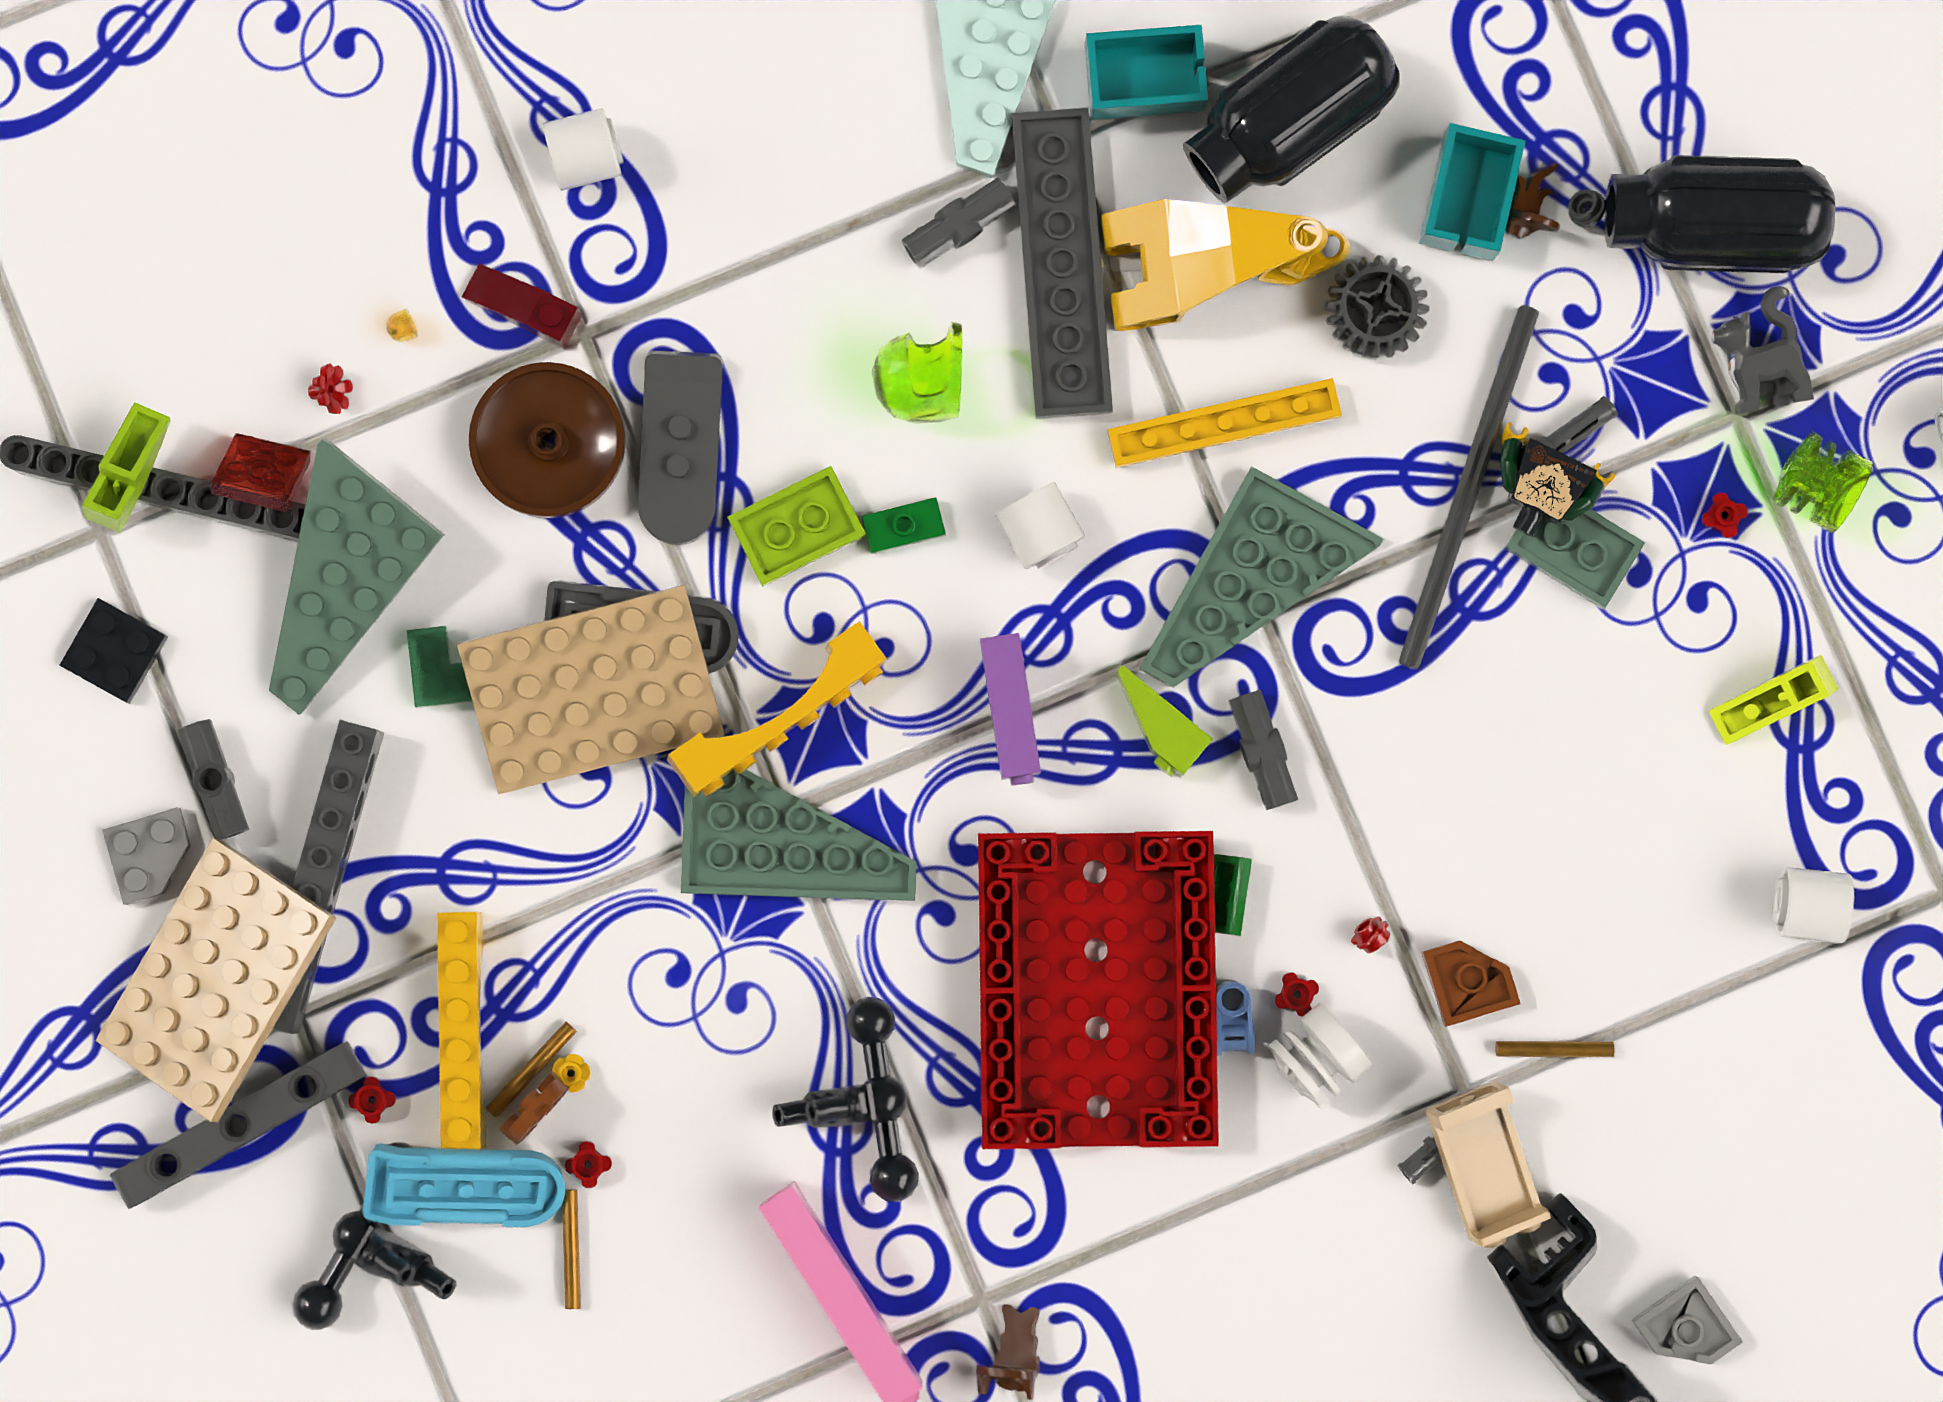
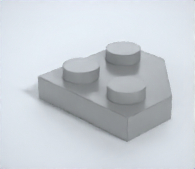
M178 807L102 830L123 905H129L165 894L175 870L191 846L181 808Z
M1695 1275L1631 1320L1653 1353L1657 1355L1682 1358L1712 1365L1743 1343L1699 1277Z

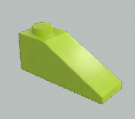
M1122 665L1116 672V676L1150 752L1157 757L1153 763L1170 777L1174 773L1182 777L1213 738Z

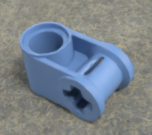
M1223 981L1216 987L1217 1056H1221L1222 1052L1246 1051L1248 1055L1255 1054V1034L1250 993L1245 986L1237 981ZM1229 988L1239 989L1242 995L1240 1005L1234 1009H1226L1221 1001L1224 991ZM1242 1036V1038L1225 1039L1226 1037Z

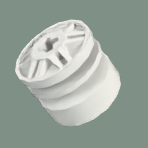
M1318 1003L1299 1019L1308 1036L1301 1040L1295 1033L1286 1030L1283 1035L1292 1046L1290 1051H1287L1278 1040H1274L1268 1047L1275 1057L1277 1067L1301 1096L1308 1098L1322 1109L1329 1102L1319 1089L1320 1086L1324 1085L1334 1096H1338L1341 1091L1333 1078L1337 1072L1350 1082H1354L1369 1070L1372 1064L1339 1021L1321 1003Z

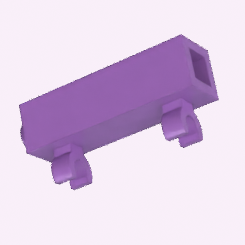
M1013 633L981 638L980 647L1001 780L1010 779L1011 786L1033 783V775H1039L1041 768L1020 634Z

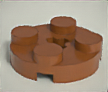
M553 1071L537 1087L541 1093L534 1088L519 1104L520 1109L517 1113L520 1116L514 1112L499 1128L516 1145L520 1144L536 1128L540 1120L545 1115H548L569 1090V1086Z

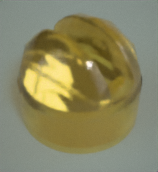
M407 308L389 316L386 329L394 340L404 342L418 337L417 328Z

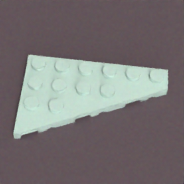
M935 0L958 167L993 179L1012 126V113H1016L1056 0Z

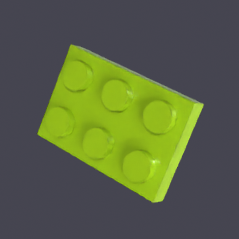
M832 466L727 517L762 587L866 536Z

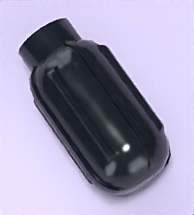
M1335 16L1326 21L1317 20L1220 92L1219 99L1207 118V126L1184 142L1183 150L1201 181L1224 204L1231 201L1252 184L1262 187L1274 184L1284 186L1379 116L1383 108L1395 96L1400 86L1399 69L1388 46L1369 24L1351 16Z
M1675 155L1669 160L1649 168L1643 175L1612 174L1609 178L1606 193L1605 240L1607 247L1642 249L1649 258L1660 263L1665 270L1787 273L1790 270L1806 268L1820 262L1829 250L1835 226V196L1825 175L1812 166L1801 164L1798 159Z

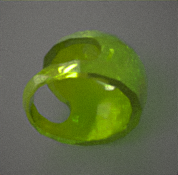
M951 321L946 337L933 344H917L909 332L893 338L879 349L871 375L876 398L887 413L896 419L914 424L942 422L959 417L963 357L962 324Z

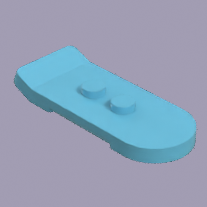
M380 1143L375 1145L368 1158L363 1215L370 1221L388 1225L418 1226L422 1223L502 1224L505 1227H530L543 1223L558 1211L564 1200L565 1183L558 1164L548 1155L537 1151L401 1148Z

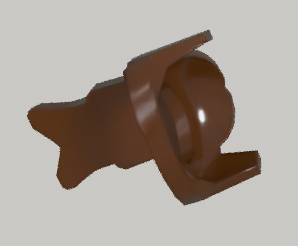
M1004 1304L1002 1312L1005 1320V1332L1001 1334L1000 1352H996L994 1365H976L978 1394H987L991 1379H994L1001 1388L1025 1392L1027 1400H1034L1035 1381L1040 1371L1039 1356L1036 1355L1038 1346L1036 1324L1040 1311L1037 1307H1030L1021 1313L1012 1305Z

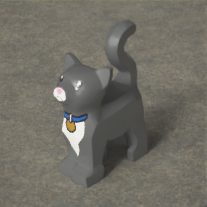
M1783 286L1772 287L1765 292L1761 300V311L1767 321L1782 329L1779 340L1752 348L1750 346L1751 321L1749 312L1742 313L1740 318L1734 316L1733 320L1723 323L1721 327L1712 331L1711 340L1714 344L1720 346L1727 355L1728 374L1739 392L1740 400L1735 405L1736 415L1759 409V387L1762 382L1772 381L1775 386V394L1771 397L1773 408L1789 405L1791 396L1794 403L1814 399L1810 375L1803 363L1801 349L1797 342L1798 329L1794 319L1776 308V303L1779 300L1785 299L1790 295L1789 290Z

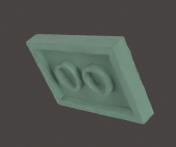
M1590 509L1572 521L1562 520L1557 524L1543 518L1534 537L1515 530L1504 549L1599 608L1605 609L1645 542Z

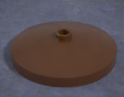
M539 362L511 370L496 380L486 390L472 415L469 428V451L477 476L485 488L499 502L523 515L537 518H558L584 510L607 492L622 466L625 453V429L622 416L612 396L595 378L570 365ZM548 437L555 438L556 446L551 450L548 447L543 448V442Z

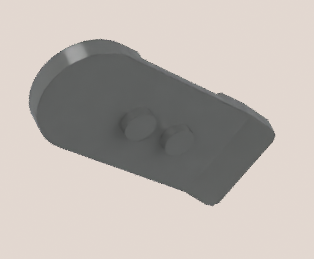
M648 352L645 359L638 512L646 530L654 538L666 544L684 545L698 540L709 530L715 518L723 381V360L716 353Z
M563 580L553 581L549 583L547 588L544 621L657 591L584 584ZM688 595L710 674L723 668L733 657L739 639L738 625L731 611L723 603L710 597Z

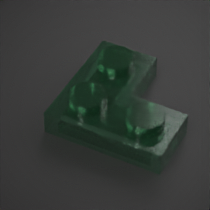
M438 626L406 630L415 708L473 702L462 663L451 664L447 627Z

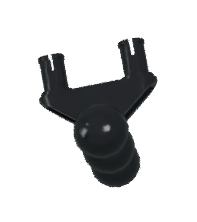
M864 997L856 1001L848 1011L846 1027L849 1035L863 1046L868 1080L864 1084L812 1091L803 1100L775 1104L772 1108V1117L777 1127L808 1123V1125L814 1128L852 1125L868 1121L874 1122L879 1158L870 1169L869 1182L873 1192L887 1202L898 1203L913 1194L918 1186L919 1173L915 1163L902 1154L897 1119L906 1108L907 1094L904 1086L894 1077L890 1076L885 1041L895 1029V1016L891 1006L882 999Z
M405 1142L387 1144L401 1148H414ZM362 1204L359 1211L344 1214L335 1224L332 1236L336 1251L320 1279L303 1284L295 1293L292 1302L293 1315L303 1327L310 1330H321L332 1326L339 1318L343 1307L339 1290L354 1264L369 1274L389 1279L401 1287L421 1285L443 1300L448 1299L452 1295L457 1282L435 1267L433 1259L428 1253L393 1233L382 1230L379 1222L366 1219L363 1215Z

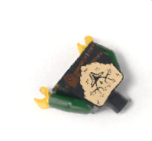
M1508 422L1501 435V442L1503 444L1500 458L1502 487L1509 493L1507 500L1522 507L1513 528L1528 536L1534 537L1543 518L1557 524L1562 520L1572 521L1589 511L1596 505L1604 489L1615 478L1613 472L1607 478L1601 477L1598 473V468L1601 466L1600 463L1591 468L1532 438L1525 440L1528 434L1527 427H1523L1520 435H1515L1510 430L1511 423Z

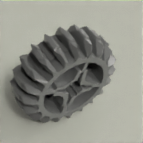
M1376 255L1371 267L1367 257H1361L1359 260L1360 271L1354 264L1348 263L1345 267L1348 276L1337 273L1334 278L1340 287L1330 286L1327 290V294L1336 300L1326 301L1324 309L1336 313L1327 317L1326 323L1327 325H1340L1333 332L1332 336L1334 339L1340 338L1344 334L1348 337L1343 344L1345 350H1348L1353 342L1359 345L1356 351V356L1362 357L1366 348H1370L1371 359L1377 360L1380 355V348H1383L1386 357L1392 358L1395 355L1394 345L1401 352H1405L1409 348L1406 339L1416 342L1420 337L1414 328L1424 329L1427 324L1424 318L1418 316L1429 312L1430 307L1428 305L1418 303V301L1428 296L1427 290L1415 291L1414 288L1420 284L1421 278L1416 276L1410 281L1407 279L1406 276L1411 270L1409 265L1404 266L1401 272L1395 270L1398 264L1396 258H1392L1386 267L1383 266L1382 255ZM1380 279L1379 286L1374 292L1366 293L1360 291L1357 294L1349 291L1361 281ZM1391 284L1403 295L1407 312L1403 311L1402 306L1396 304L1391 299ZM1383 292L1380 300L1382 302V311L1371 323L1373 317L1372 304ZM1346 303L1351 304L1352 309L1362 315L1364 321L1362 331L1351 321ZM1397 321L1404 324L1400 330L1391 335L1373 336L1379 323L1389 322L1394 324Z

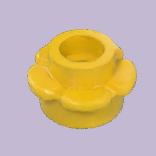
M568 1054L566 1058L557 1059L552 1068V1071L569 1086V1092L571 1093L582 1090L585 1087V1082L591 1076L590 1066L584 1063L583 1058L577 1054ZM570 1069L575 1072L573 1077H569L567 1074Z

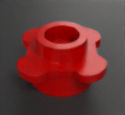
M1717 493L1712 498L1713 505L1708 509V512L1703 514L1702 522L1706 527H1711L1713 530L1721 532L1723 537L1732 538L1738 532L1737 526L1740 520L1748 515V509L1743 503L1736 504L1729 500L1727 494ZM1722 512L1728 513L1727 519L1722 518Z
M1380 916L1368 918L1356 927L1351 943L1353 945L1357 944V947L1360 950L1363 949L1367 954L1373 953L1380 949L1390 938V932L1387 930L1389 924L1386 921L1382 922Z
M1293 972L1286 973L1282 977L1283 987L1281 992L1275 996V1004L1279 1009L1289 1008L1296 1011L1298 1016L1303 1017L1312 1009L1310 1004L1313 1001L1314 995L1319 992V986L1314 980L1305 981L1298 978ZM1294 991L1300 992L1299 998L1293 996Z
M374 1076L367 1077L364 1080V1086L357 1093H352L348 1099L349 1106L357 1109L364 1115L365 1121L370 1124L379 1122L383 1111L387 1107L394 1106L396 1102L395 1094L391 1091L387 1092L380 1085V1080ZM369 1097H375L376 1102L374 1104L369 1103Z
M591 1141L582 1142L579 1145L578 1153L565 1162L566 1172L574 1174L580 1179L582 1186L585 1188L595 1187L598 1182L597 1178L603 1171L610 1170L612 1166L611 1158L607 1155H601L595 1149V1144ZM586 1161H590L592 1163L591 1168L585 1167Z

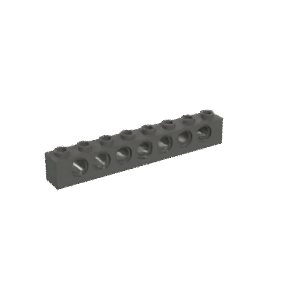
M339 720L292 885L293 889L332 915L384 736L382 731L344 720ZM327 936L274 1025V1030L289 1034L300 1033Z

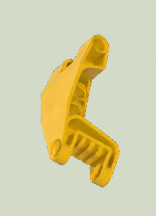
M1167 199L1108 212L1101 216L1106 254L1118 256L1140 252L1143 282L1135 284L1133 289L1111 293L1114 328L1116 331H1131L1179 322L1190 309L1258 276V280L1261 282L1287 286L1302 283L1342 263L1350 252L1349 240L1343 233L1333 228H1326L1322 222L1307 216ZM1336 236L1340 242L1338 253L1332 257H1325L1322 249L1325 247L1328 237Z

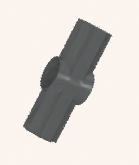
M997 177L965 199L961 197L948 203L934 215L933 220L903 238L902 244L912 261L921 269L953 247L958 249L974 240L983 232L985 226L1010 212L1016 207V203L1005 184Z
M1260 689L1233 698L1228 702L1241 737L1239 744L1249 772L1254 774L1262 803L1267 811L1299 799L1285 762L1288 758L1284 743L1278 729L1273 727L1268 707Z
M212 720L198 721L179 729L178 733L193 774V786L200 794L214 837L223 840L250 830L234 786V774L227 766ZM217 769L222 775V783L219 788L211 791L205 783L206 775L210 771Z

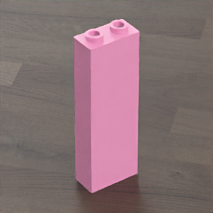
M794 1181L762 1202L759 1206L760 1211L883 1402H916L920 1398L919 1391L922 1389V1378L801 1189Z

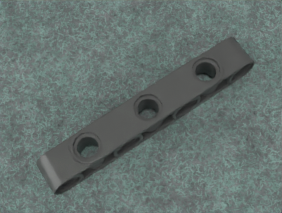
M346 1041L227 1107L218 1123L204 1120L110 1174V1177L129 1210L366 1077L367 1074L350 1043ZM304 1075L311 1076L317 1085L316 1091L311 1097L304 1096L299 1090V1081ZM235 1114L243 1116L247 1122V1130L242 1136L234 1134L230 1128V1121ZM166 1153L173 1155L177 1159L178 1167L173 1175L165 1173L161 1167V1160Z

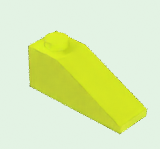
M1819 655L1710 709L1708 712L1724 743L1728 745L1830 696L1839 687L1822 655Z

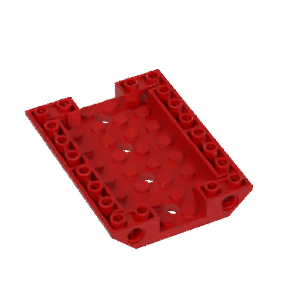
M1138 831L1134 833L1057 834V832L978 833L982 1149H1059L1061 1147L1219 1146L1213 831ZM1098 861L1103 864L1106 875L1102 882L1092 884L1085 879L1083 870L1088 862ZM1091 939H1100L1107 947L1106 956L1099 962H1093L1085 955V945ZM1093 1017H1101L1108 1024V1032L1100 1040H1093L1086 1033V1024ZM1093 1096H1104L1109 1102V1111L1102 1118H1094L1087 1111V1103Z

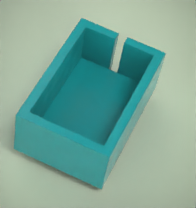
M1202 24L1086 33L1084 48L1091 120L1203 112L1206 110L1208 89L1206 66H1203L1205 55Z
M1450 123L1443 134L1418 244L1453 251L1456 245L1461 246L1460 254L1494 261L1501 251L1526 140Z

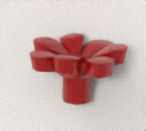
M331 363L320 368V376L313 378L312 385L308 387V395L313 400L317 399L319 406H326L330 414H340L341 409H347L349 406V399L344 393L352 392L353 385L349 379L342 381L343 369L339 365L333 367Z

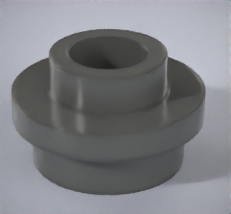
M1580 190L1569 201V217L1579 227H1591L1603 218L1606 212V201L1597 191Z

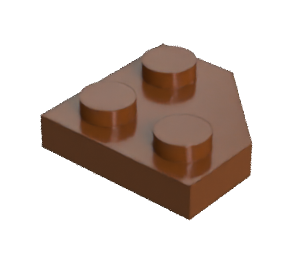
M1459 940L1421 952L1444 1027L1521 1004L1509 966L1485 955L1472 946Z

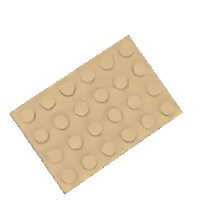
M685 584L457 644L498 795L675 749L700 732L704 738L725 736Z
M212 838L95 1041L206 1120L218 1123L337 917L222 840Z

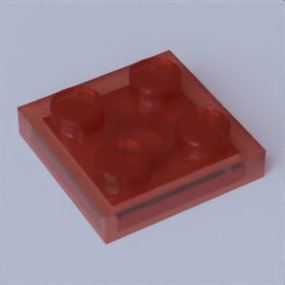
M235 433L211 481V494L287 512L310 464L311 451Z

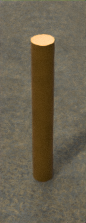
M565 1021L485 1107L488 1112L497 1118L575 1035L577 1030Z
M1496 1041L1495 1053L1496 1057H1614V1042Z
M577 1189L565 1190L562 1203L565 1309H580Z

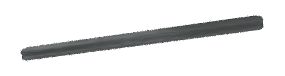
M1521 305L1517 310L1399 658V664L1410 669H1418L1420 667L1539 316V311L1533 307Z

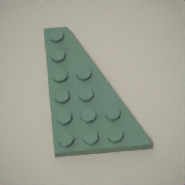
M323 438L318 443L269 686V691L298 715L305 711L445 535L327 438Z
M1251 466L1139 670L1174 688L1381 545L1383 538Z
M733 770L721 778L725 784L708 797H705L702 792L693 797L685 786L681 893L915 901L916 861L748 770L738 775Z

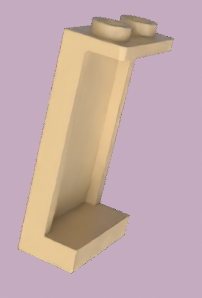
M1497 1081L1490 1082L1425 1109L1467 1237L1480 1247L1485 1248L1497 1247L1506 1242V1237L1515 1233L1535 1231L1541 1227V1222L1551 1218L1549 1210L1543 1207L1539 1201L1508 1107L1509 1104L1514 1102L1510 1088Z

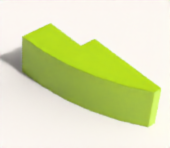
M136 402L133 403L98 466L100 473L82 504L85 519L118 533L122 532L153 468L171 421L169 416Z

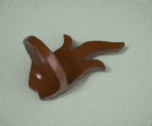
M1557 163L1536 169L1526 179L1518 175L1505 229L1506 234H1513L1517 239H1522L1539 229L1559 232L1560 224L1557 221L1539 215L1543 199L1553 193L1550 189L1539 188L1540 183L1556 170Z

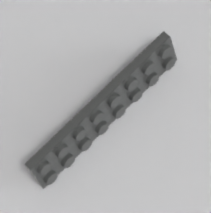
M1074 108L1012 113L1035 419L1112 414L1113 406L1089 109Z

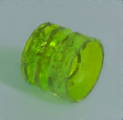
M1812 431L1794 449L1779 475V483L1773 496V503L1783 507L1792 499L1790 512L1798 514L1811 502L1813 504L1809 514V522L1830 533H1834L1847 519L1860 498L1870 477L1873 463L1851 450L1846 451L1837 462H1834L1836 442L1829 440L1820 449L1823 437L1821 434Z

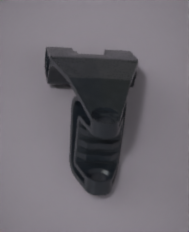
M1559 1193L1545 1206L1573 1239L1572 1242H1569L1563 1236L1559 1238L1557 1246L1561 1251L1557 1254L1549 1247L1544 1252L1546 1259L1549 1261L1545 1265L1538 1258L1534 1260L1532 1268L1536 1273L1533 1276L1502 1244L1487 1256V1259L1497 1271L1534 1342L1575 1388L1580 1397L1587 1402H1657L1653 1394L1626 1364L1614 1357L1563 1298V1292L1596 1254L1597 1236L1593 1225L1562 1193ZM1580 1252L1570 1266L1544 1288L1540 1287L1541 1284ZM1555 1314L1567 1316L1571 1322L1569 1329L1559 1334L1551 1331L1547 1325L1551 1316ZM1582 1344L1594 1346L1598 1352L1595 1361L1589 1364L1579 1362L1574 1355L1578 1346Z

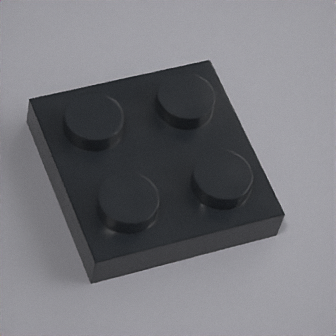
M97 598L59 666L130 704L168 636L104 600Z

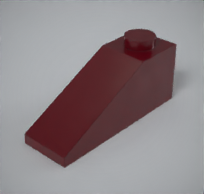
M480 263L461 296L462 299L564 350L582 317L578 307L540 288Z

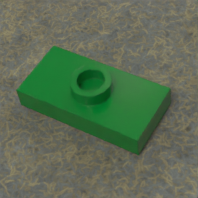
M937 497L862 516L871 555L946 536Z
M1214 854L1215 933L1241 936L1252 863L1250 858Z

